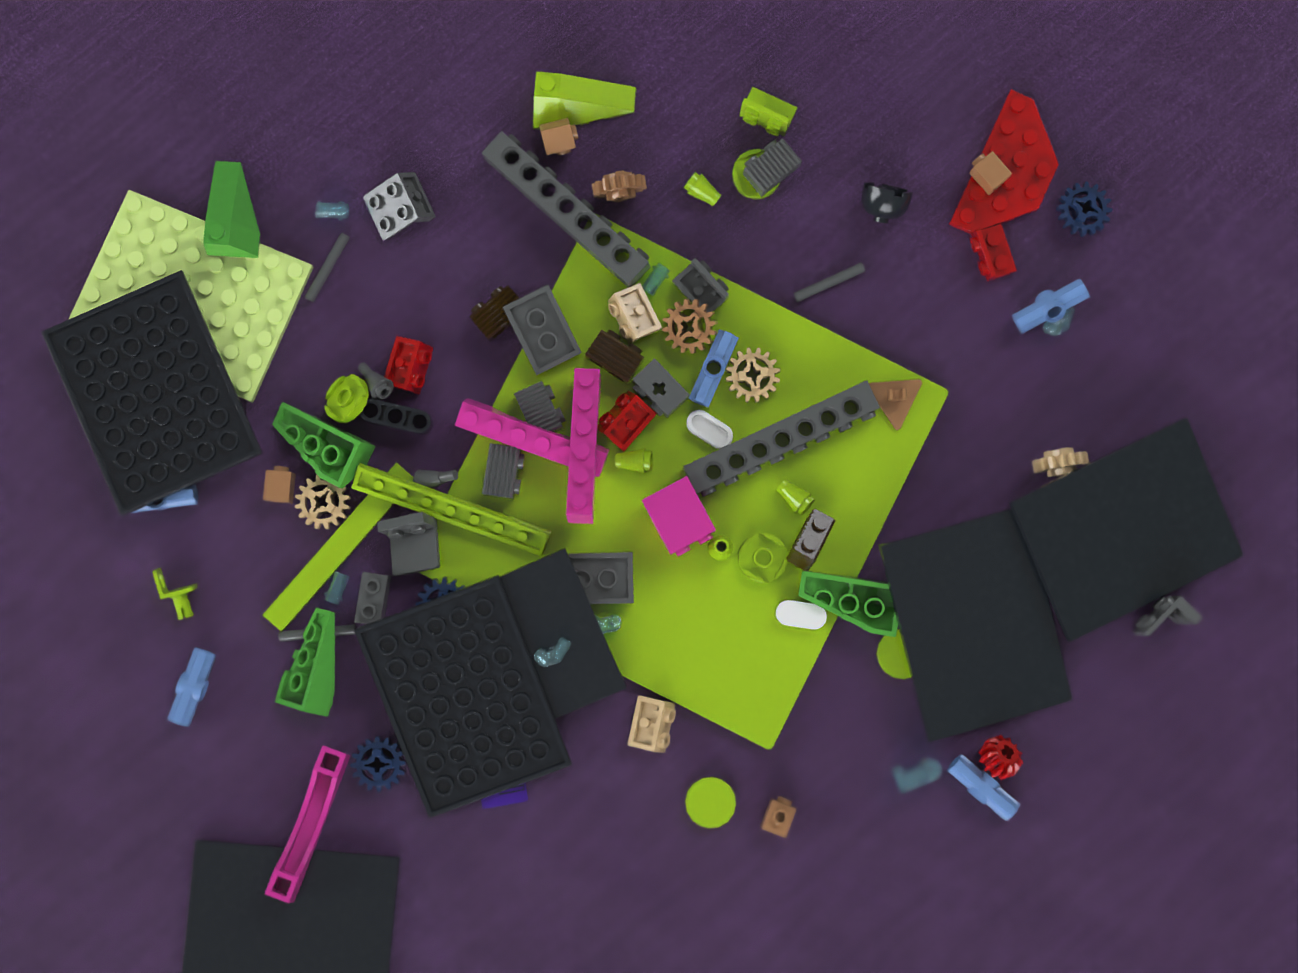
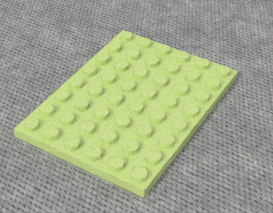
M128 190L69 319L182 270L238 397L253 403L313 270V265L263 244H259L258 258L207 255L203 245L204 220Z

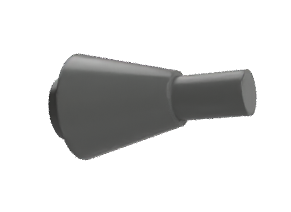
M361 363L358 366V370L365 377L373 399L382 400L391 394L394 387L391 380L372 371L366 363Z
M419 469L415 472L413 482L435 489L445 482L457 480L458 472L456 470L442 472Z

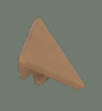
M917 379L869 383L881 410L892 426L899 430L922 385V381Z

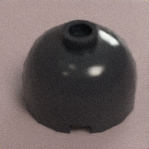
M864 182L861 196L862 205L867 213L874 216V221L888 224L889 219H898L906 213L911 203L912 191L908 192L907 189L887 184L876 187L874 186L875 182Z

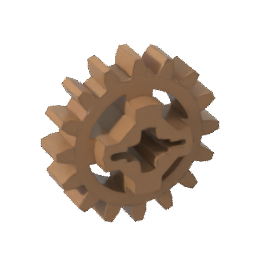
M624 170L603 175L602 181H595L592 184L594 198H604L607 201L614 202L635 198L636 192H642L647 189L645 175H634L632 171L624 172Z
M684 299L683 306L680 302H675L676 309H667L670 317L663 318V321L668 323V327L662 328V331L669 332L665 340L674 341L672 344L673 349L681 346V353H685L688 348L691 354L696 353V347L701 351L705 350L704 343L712 344L713 342L709 336L717 334V331L712 329L713 325L718 324V321L711 320V317L715 314L714 311H706L707 303L700 307L698 299H694L692 304L689 299ZM686 309L695 310L690 316L681 313ZM703 318H704L705 324H706V329H705V330H704L703 327H702V319H703ZM693 321L692 327L694 330L687 331L688 325L686 322ZM674 323H676L678 327L677 334L675 332ZM690 336L699 340L695 343L685 342Z

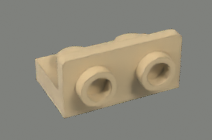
M641 283L614 293L608 300L609 311L613 317H616L620 334L623 339L627 340L628 344H633L638 339L657 332L662 328Z
M638 695L628 746L665 753L670 743L669 732L671 723H673L676 716L675 703Z

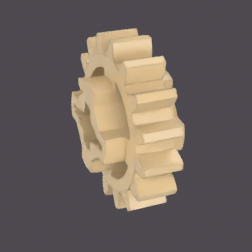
M749 347L745 355L738 351V360L731 358L729 362L733 367L726 368V372L731 374V376L725 379L726 382H732L729 391L737 390L736 398L738 399L744 395L745 402L747 403L750 397H754L756 403L759 402L761 395L763 398L768 399L767 391L769 390L774 393L776 388L772 384L780 382V379L775 377L776 374L780 373V369L773 368L777 360L769 361L770 353L766 352L764 355H761L760 348H757L756 352L752 353ZM756 360L763 362L767 367H761L756 363ZM745 361V369L736 373L738 366ZM751 367L754 373H759L755 380V385L752 378L746 376L749 374ZM769 378L768 384L760 390V382L763 379ZM739 383L746 384L750 391L743 389Z
M1069 447L1043 452L1044 458L1032 461L1034 473L1047 472L1048 477L1065 475L1077 469V467L1089 463L1086 451L1074 453V449Z
M316 475L315 482L309 478L306 479L308 486H299L300 490L303 491L302 495H295V498L300 500V503L295 505V508L302 509V512L298 515L299 518L307 517L305 524L309 526L315 522V529H320L322 524L325 529H330L331 522L336 526L340 525L338 518L346 519L347 516L343 511L344 509L349 510L351 508L345 504V501L351 499V496L344 495L347 487L345 486L343 489L322 480L318 475ZM318 486H327L323 491L316 492L313 490ZM336 494L339 497V506L335 504L334 497ZM320 497L326 498L325 501L328 503L326 507H320V502H318ZM307 498L311 501L310 510L307 508ZM329 512L333 514L329 518L318 519L323 513Z

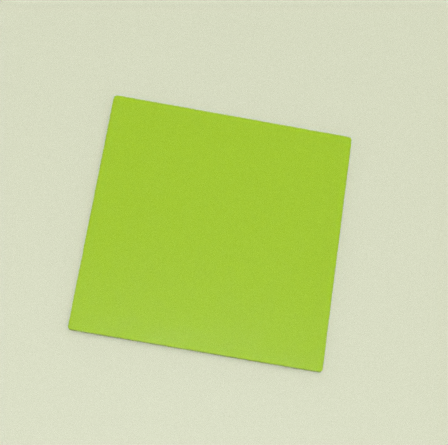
M587 221L584 230L592 226V221ZM610 221L612 223L611 229L617 234L619 231L624 233L631 241L629 243L630 246L635 250L637 248L642 249L649 256L647 261L650 264V269L636 284L641 283L662 328L668 327V323L663 321V318L670 317L667 309L672 308L675 310V302H680L683 306L684 299H687L673 284L672 280L687 268L691 261ZM603 236L598 240V244L606 246L610 243L611 238ZM577 242L552 289V293L582 353L536 375L522 348L492 407L527 423L514 393L542 381L545 386L550 385L555 395V399L551 401L555 409L560 407L566 420L562 423L564 429L556 433L571 437L575 368L600 369L599 421L604 413L609 412L615 406L616 399L622 393H626L629 390L640 397L632 388L635 386L632 379L654 358L690 396L712 344L704 343L705 350L701 351L696 347V353L691 354L689 348L685 353H681V346L673 349L672 344L674 341L665 340L669 332L662 331V328L657 332L642 337L633 344L643 351L641 355L644 356V361L628 385L588 360L585 354L601 330L607 333L610 329L621 336L618 321L609 311L608 300L614 293L628 287ZM622 252L617 255L616 260L618 262H625L628 260L629 254ZM711 272L710 274L716 281L720 278L729 288L727 291L729 294L728 299L714 311L715 314L711 317L712 321H718V324L713 325L712 329L717 332L719 329L727 331L739 338L730 359L738 360L737 352L740 351L745 355L749 347L752 353H755L757 348H760L761 355L769 352L768 360H777L773 368L780 369V373L775 375V377L780 379V382L772 384L776 388L775 392L773 393L768 390L769 398L765 399L761 395L758 403L755 402L754 397H750L748 403L745 402L744 395L737 399L738 391H729L732 382H726L725 379L731 376V374L726 372L725 369L709 408L687 399L668 418L664 415L659 417L656 414L624 451L628 452L646 448L647 451H652L653 468L652 471H646V473L616 468V453H623V451L597 430V444L609 448L610 451L601 475L599 477L595 476L594 524L568 523L566 505L569 466L521 450V454H525L523 470L518 469L517 479H521L519 494H514V499L483 495L482 490L490 443L510 445L478 434L458 472V479L454 480L447 494L551 531L544 554L539 556L437 519L440 567L419 573L431 579L437 578L439 583H442L443 577H447L448 583L457 579V587L461 585L466 587L498 574L499 576L563 548H566L568 554L633 552L634 603L591 604L621 675L769 750L773 748L838 615L825 610L827 619L825 624L819 629H807L781 624L776 618V608L781 602L792 600L812 603L798 596L803 569L788 562L785 572L778 579L768 583L752 581L743 574L739 566L738 553L740 547L748 537L756 533H769L776 535L784 542L789 554L805 520L812 510L817 509L832 517L835 523L809 571L858 577L948 396V390ZM686 309L681 313L690 316L695 310ZM703 318V319H702V327H703V329L705 330V329H706V324H705V320H704V318ZM693 321L686 322L688 325L687 331L694 330L692 327ZM674 323L675 332L677 334L678 327L677 324ZM710 335L709 337L714 341L716 335ZM621 336L620 342L628 346L627 340ZM690 336L685 342L695 343L699 340ZM756 360V363L761 367H767L763 362ZM745 361L738 366L736 373L745 369ZM712 362L707 365V371L710 374H718L721 371L717 363ZM728 362L727 367H733V365ZM751 367L749 374L746 376L751 377L755 385V380L759 373H754ZM769 378L763 379L760 382V390L768 384ZM917 379L922 381V385L899 430L892 426L884 412L879 408L875 411L876 416L862 422L861 418L852 422L853 427L841 433L836 429L829 433L830 438L820 443H816L815 440L806 443L807 449L796 454L793 451H789L783 454L785 459L773 465L768 461L760 465L762 470L748 476L747 472L738 475L739 481L728 486L721 483L715 486V492L705 497H702L701 493L698 494L716 529L715 532L711 533L712 536L724 535L733 544L732 554L727 559L716 560L710 556L708 552L710 540L701 545L698 541L689 545L691 550L678 557L676 553L669 554L642 500L686 477L683 466L719 450L689 432L686 422L691 412L703 410L729 426L733 432L732 444L866 380L868 383ZM739 383L743 389L750 391L746 384ZM655 385L654 394L660 393L663 396L664 386L658 387ZM646 396L642 399L650 407L652 402ZM846 402L844 404V410L847 414H856L857 408L854 403ZM823 413L821 421L825 425H832L834 417L830 413ZM802 423L798 426V431L803 436H809L811 434V427L806 423ZM778 434L775 437V442L778 446L785 447L788 445L789 440L786 435ZM753 446L752 452L754 456L762 458L766 455L764 446ZM738 455L730 457L729 463L733 468L738 469L743 466V459ZM710 466L706 470V474L710 479L720 477L721 473L718 467ZM785 479L811 493V497L815 499L814 503L803 515L798 512L795 513L782 495L776 491ZM722 542L717 543L716 547L719 551L722 552L726 549L725 544Z

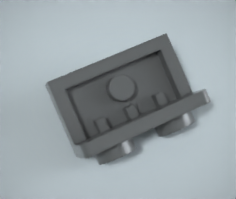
M694 258L691 264L672 280L673 284L691 303L694 299L699 300L700 307L707 303V312L715 311L729 297L727 285L720 278L716 281L710 274L712 272L711 268L703 260L699 262Z

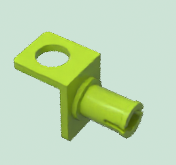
M161 567L153 570L160 599L173 598L178 620L193 616L194 613L192 612L187 594L198 587L197 583L168 591Z

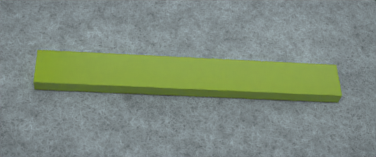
M397 462L387 472L413 482L414 477ZM368 494L264 612L263 616L281 632L284 631L372 531L377 522L393 507L394 503Z
M362 463L357 467L351 487L352 489L416 512H424L436 519L539 556H543L551 531Z

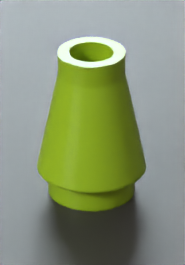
M694 172L683 187L688 191L687 194L710 204L712 207L721 197V194L717 192L702 173L699 175Z
M643 448L616 453V468H624L641 473L652 471L653 452Z
M787 479L776 490L782 495L792 510L801 515L815 501L811 497V493L792 484Z
M717 535L709 541L708 552L712 558L725 560L732 554L733 544L728 537ZM719 542L726 546V549L722 552L716 547Z

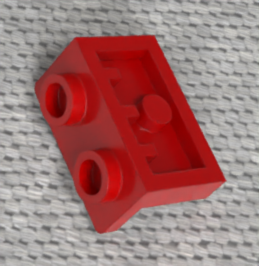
M1002 224L983 230L977 229L972 233L970 244L973 252L978 253L980 259L978 268L980 274L985 276L987 281L1017 271Z
M396 336L384 377L393 382L394 388L419 395L425 383L428 365L432 360L433 347L418 340Z
M628 390L616 399L615 406L609 412L604 413L600 417L598 431L624 452L657 413L640 397Z

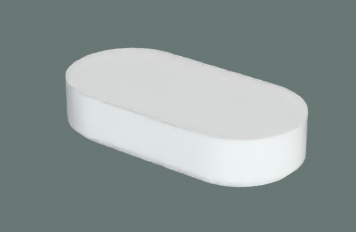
M695 410L689 414L686 425L690 433L715 449H721L731 444L733 432L729 426L703 410Z
M786 600L781 602L776 608L777 620L787 626L819 629L825 624L827 619L825 609L812 603Z

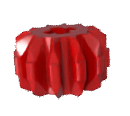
M1001 734L986 740L978 752L982 756L979 762L985 765L984 771L989 770L992 778L998 776L1000 780L1017 774L1024 763L1021 759L1023 753L1017 750L1018 744L1011 743L1010 737L1004 738Z

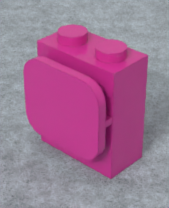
M687 476L642 500L670 555L676 553L678 557L690 551L689 545L698 541L701 545L714 538L711 533L715 532L716 529Z

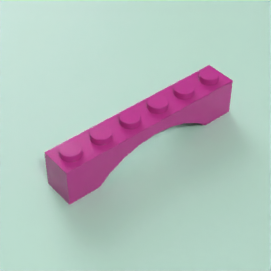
M575 368L566 505L568 523L594 524L596 446L601 395L600 369Z
M470 398L462 402L455 426L569 466L571 437L526 423L492 406ZM598 444L596 446L595 476L597 477L601 475L610 451L609 448Z
M322 745L298 819L273 871L265 895L287 903L295 901L351 755Z

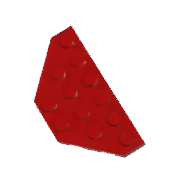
M1012 89L1007 95L982 150L985 156L993 151L1012 172V175L990 195L971 176L949 225L971 235L977 229L983 230L1037 211L1059 165L1034 99Z

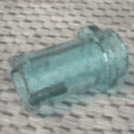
M339 201V203L318 202L316 204L317 218H338L339 221H343L344 218L347 219L349 216V205L343 201Z
M660 263L651 267L653 270L642 285L644 291L651 296L655 295L664 279L669 278L670 270Z
M335 571L328 591L324 592V595H326L324 600L339 605L340 601L344 600L342 595L350 577Z

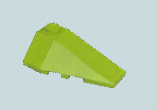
M536 72L533 129H540L539 125L565 118H568L570 125H584L603 118L609 119L634 113L636 87L560 73Z

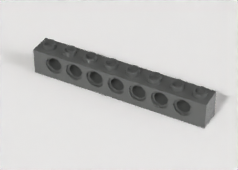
M501 131L482 152L484 159L627 287L635 285L650 269V264L647 261L649 256L642 249L637 248L635 250L630 246L629 243L631 241L624 233L619 231L617 234L611 229L612 223L603 215L598 217L593 213L594 208L584 198L580 201L575 197L574 194L576 192L566 182L562 185L557 181L556 178L558 176L548 166L543 168L539 165V159L530 150L525 152L519 147L521 143L512 134L507 136ZM511 156H519L517 163H507ZM529 172H537V177L534 180L529 181L525 179ZM547 188L556 189L554 195L550 197L544 196L543 193ZM565 204L574 205L573 210L569 213L561 211ZM590 220L592 221V226L586 230L581 229V222ZM603 236L611 238L610 243L606 246L598 244V240ZM622 252L629 254V258L625 262H618L616 260L617 255Z
M866 380L683 466V470L696 494L701 493L702 497H705L715 492V486L724 483L725 486L739 481L738 475L747 472L748 476L762 470L760 465L768 461L773 465L785 459L783 454L789 451H793L794 454L808 448L806 443L813 440L816 443H820L830 438L829 433L836 429L840 433L853 427L852 422L861 418L862 422L875 417V411L880 406ZM846 402L854 403L857 408L856 414H847L844 410V404ZM823 413L832 414L834 417L832 425H825L821 421ZM806 423L811 427V434L809 436H803L799 433L798 426L800 424ZM776 435H786L789 440L788 445L785 447L778 446L775 442ZM753 446H764L766 455L762 458L754 456L752 452ZM731 456H740L743 459V466L738 469L733 468L729 463ZM710 466L718 467L721 473L720 477L710 479L706 474L707 468Z

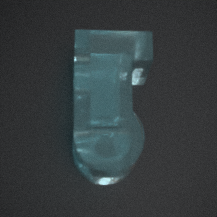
M930 757L923 758L919 761L918 765L905 770L901 765L890 768L898 790L902 794L933 782L942 774L940 762Z

